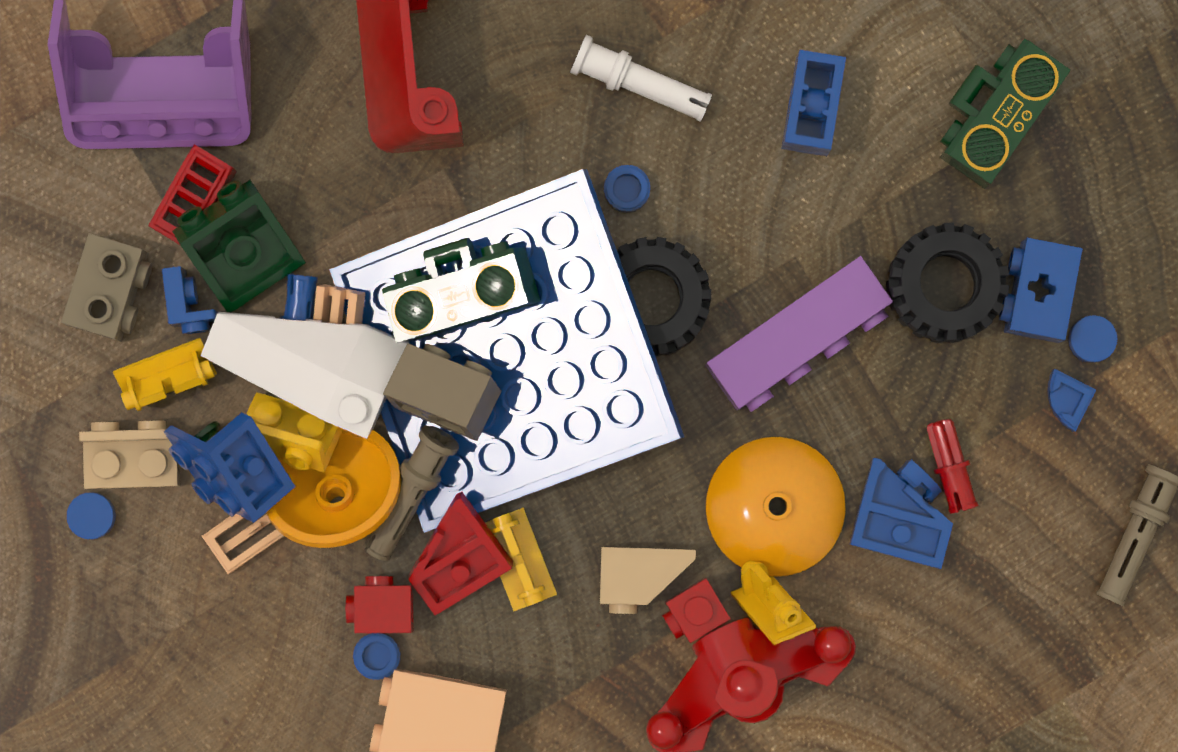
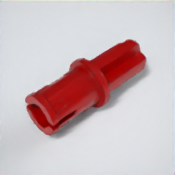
M943 419L927 425L928 436L938 467L934 469V474L940 475L949 506V514L979 506L975 499L966 467L970 465V461L964 460L954 422L951 419Z

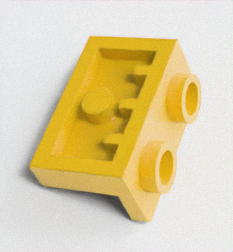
M256 392L246 415L252 417L276 457L292 468L303 471L310 468L325 472L343 431L342 428L323 421L283 399Z

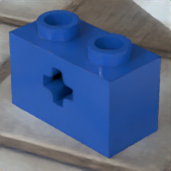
M799 50L795 61L781 149L828 156L832 148L846 57Z
M1033 238L1024 239L1020 244V248H1012L1008 263L1009 275L1014 276L1012 292L1004 297L1002 303L1004 307L999 314V320L1006 321L1004 333L1055 343L1066 340L1083 248ZM1040 278L1042 279V288L1048 289L1049 295H1045L1039 301H1035V292L1028 290V285L1035 283Z

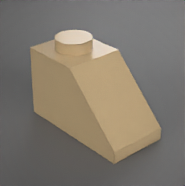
M601 547L600 604H609V613L637 614V605H648L696 559V550Z

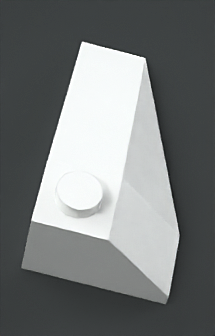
M218 312L200 356L323 421L367 439L375 427L385 403L386 397L383 395V392L409 342L396 343L393 335L367 324L349 323L348 325L325 323L322 320L306 319L301 321L278 319L274 316Z

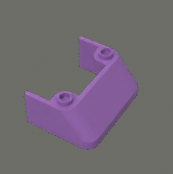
M54 0L48 50L63 131L66 139L71 144L83 149L193 147L194 144L198 147L234 146L241 144L249 137L251 129V65L245 0H233L230 27L215 28L205 36L203 44L204 55L113 57L111 45L102 34L92 30H71L66 1Z

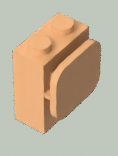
M395 669L393 677H384L382 682L379 705L387 706L383 725H374L370 752H495L507 690L428 673Z

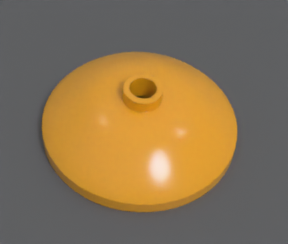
M343 429L325 472L310 468L305 471L298 470L279 460L296 487L270 508L266 514L273 526L281 534L305 546L333 548L356 542L375 531L388 518L397 503L401 487L400 466L397 457L389 443L374 430L366 439ZM336 497H344L339 502L330 503Z
M761 438L738 447L718 466L707 490L706 519L715 543L733 563L742 568L748 561L762 562L767 567L769 576H789L814 566L833 548L844 523L845 495L835 469L816 449L791 438ZM774 497H780L786 503V510L782 515H773L769 510V502Z

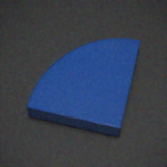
M1053 369L1048 381L1050 407L1061 424L1075 432L1096 389Z
M912 459L907 460L896 472L898 477L915 489L927 502L932 503L942 492L938 484Z

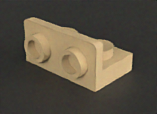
M138 421V430L123 431L119 429V422L91 423L90 432H79V441L83 442L84 489L180 486L179 464L169 453V448L172 444L164 433L166 421Z

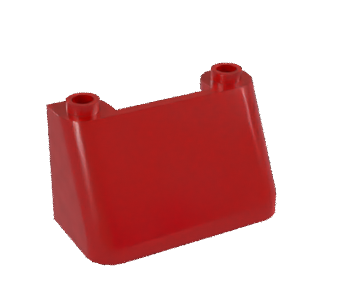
M356 0L368 129L373 143L386 153L464 147L462 123L458 118L455 99L449 92L441 88H417L410 14L428 12L429 0Z

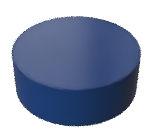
M622 165L616 167L608 174L604 183V195L608 204L615 210L623 213L635 212L647 202L650 195V182L647 175L640 168L632 165Z
M1096 315L1087 316L1078 320L1072 326L1068 337L1069 347L1078 359L1088 363L1099 362L1108 358L1114 352L1117 345V332L1112 323L1106 318Z
M84 493L72 500L67 509L69 528L74 534L84 539H98L105 536L113 528L116 519L115 509L111 501L98 493Z
M371 633L358 641L353 652V660L356 669L364 677L380 680L390 676L398 668L401 652L399 645L391 636L385 633Z

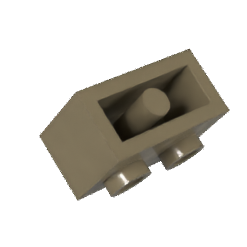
M88 233L61 323L122 342L124 333L131 334L137 320L139 309L133 306L138 288L143 290L146 288L151 275L152 263L147 262L149 253L134 246Z
M407 343L383 395L396 409L478 441L501 393L500 388L491 377L492 372L473 361L467 360L464 366L449 360L451 356L447 352L436 346L425 344L424 348L421 349Z

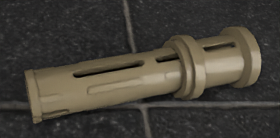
M425 425L421 428L419 432L420 441L411 458L404 459L401 464V487L397 503L388 518L369 535L363 545L364 549H367L366 552L374 558L382 561L390 560L397 543L407 529L423 497H425L427 491L438 487L441 481L439 473L448 457L455 455L459 449L458 442L450 434L437 427Z
M1150 464L1146 466L1145 471L1148 476L1137 500H1131L1129 504V512L1133 515L1115 551L1102 585L1096 593L1121 606L1125 604L1124 601L1143 563L1158 526L1164 527L1165 523L1168 524L1170 516L1167 512L1178 490L1177 475ZM1160 484H1163L1160 494L1153 504L1152 501ZM1144 519L1147 520L1143 532L1139 533V529ZM1138 540V543L1125 569V572L1123 576L1119 578V574L1130 552V549L1134 541Z

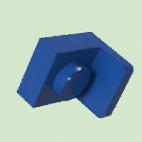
M181 266L163 268L162 275L169 325L174 328L181 327L182 334L210 331L209 323H214L218 311L211 309L191 312V305L198 304L197 286L194 276L187 277V271Z

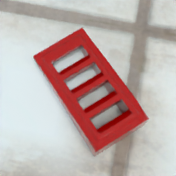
M194 144L148 226L179 244L172 232L177 227L165 220L169 212L177 217L186 212L175 204L178 197L180 196L204 210L218 201L217 193L222 187L232 181L237 171ZM198 165L218 175L214 183L194 172ZM189 180L208 191L205 199L185 189Z

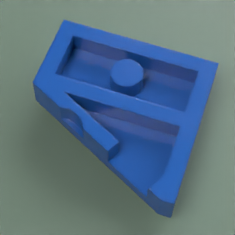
M872 458L849 545L941 569L953 523L924 500L915 489L898 477L881 459Z

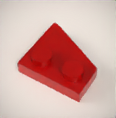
M461 491L456 494L410 571L408 580L436 616L511 570L513 560Z

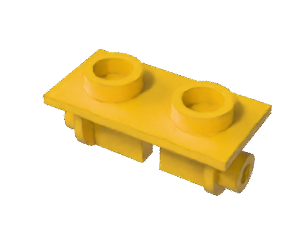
M201 338L114 370L113 374L122 390L121 398L127 411L133 408L141 411L143 410L142 407L167 398L166 394L172 391L178 394L201 384L203 386L208 385V379L215 377L217 372L211 361L200 356L204 348Z
M524 508L485 522L513 560L512 569L500 576L513 611L557 595Z
M748 561L742 566V587L731 591V596L773 645L793 639L816 628V624L802 610L799 603L787 593L774 577L769 576L768 569L762 562Z

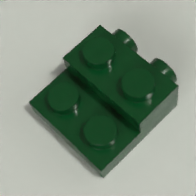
M238 180L226 184L217 193L218 201L204 210L199 206L187 210L177 221L179 227L172 230L180 246L226 312L232 313L286 277L287 274L292 273L306 263L251 180L244 184Z

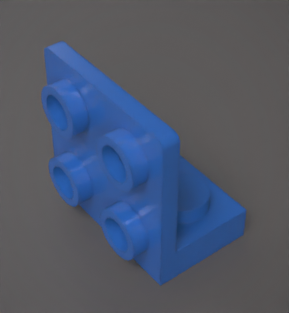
M242 412L207 442L172 425L164 431L172 444L169 448V453L183 469L190 471L195 479L191 485L197 495L207 504L212 502L219 504L231 517L238 514L254 523L296 487L252 417Z

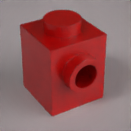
M365 576V585L354 586V595H346V623H354V633L414 632L412 585H393V576Z
M706 578L701 579L666 600L665 604L670 611L662 615L675 638L678 639L685 635L689 643L694 642L731 619Z

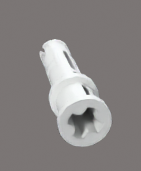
M585 36L570 73L576 76L580 72L605 82L606 88L612 91L614 89L618 91L619 87H623L701 122L712 94L702 92L631 62L632 56H629L628 52L622 50L620 53H616L593 43V37Z

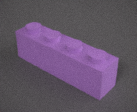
M860 256L708 361L705 366L736 411L746 405L750 412L774 397L769 388L783 378L790 386L810 372L812 369L807 362L819 353L823 352L828 359L849 345L850 342L845 335L861 325L863 330L867 332L889 317L884 308L893 301Z

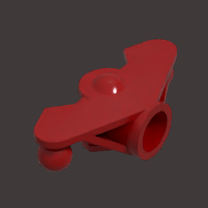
M743 618L718 628L692 645L697 660L664 706L649 719L646 726L648 741L659 752L703 751L713 721L728 713L735 719L745 723L755 724L766 721L777 713L784 698L785 684L797 678H802L829 687L853 660L856 653L855 640L849 631L842 627L829 626L815 628L793 639L773 645L760 629L755 628L751 618Z

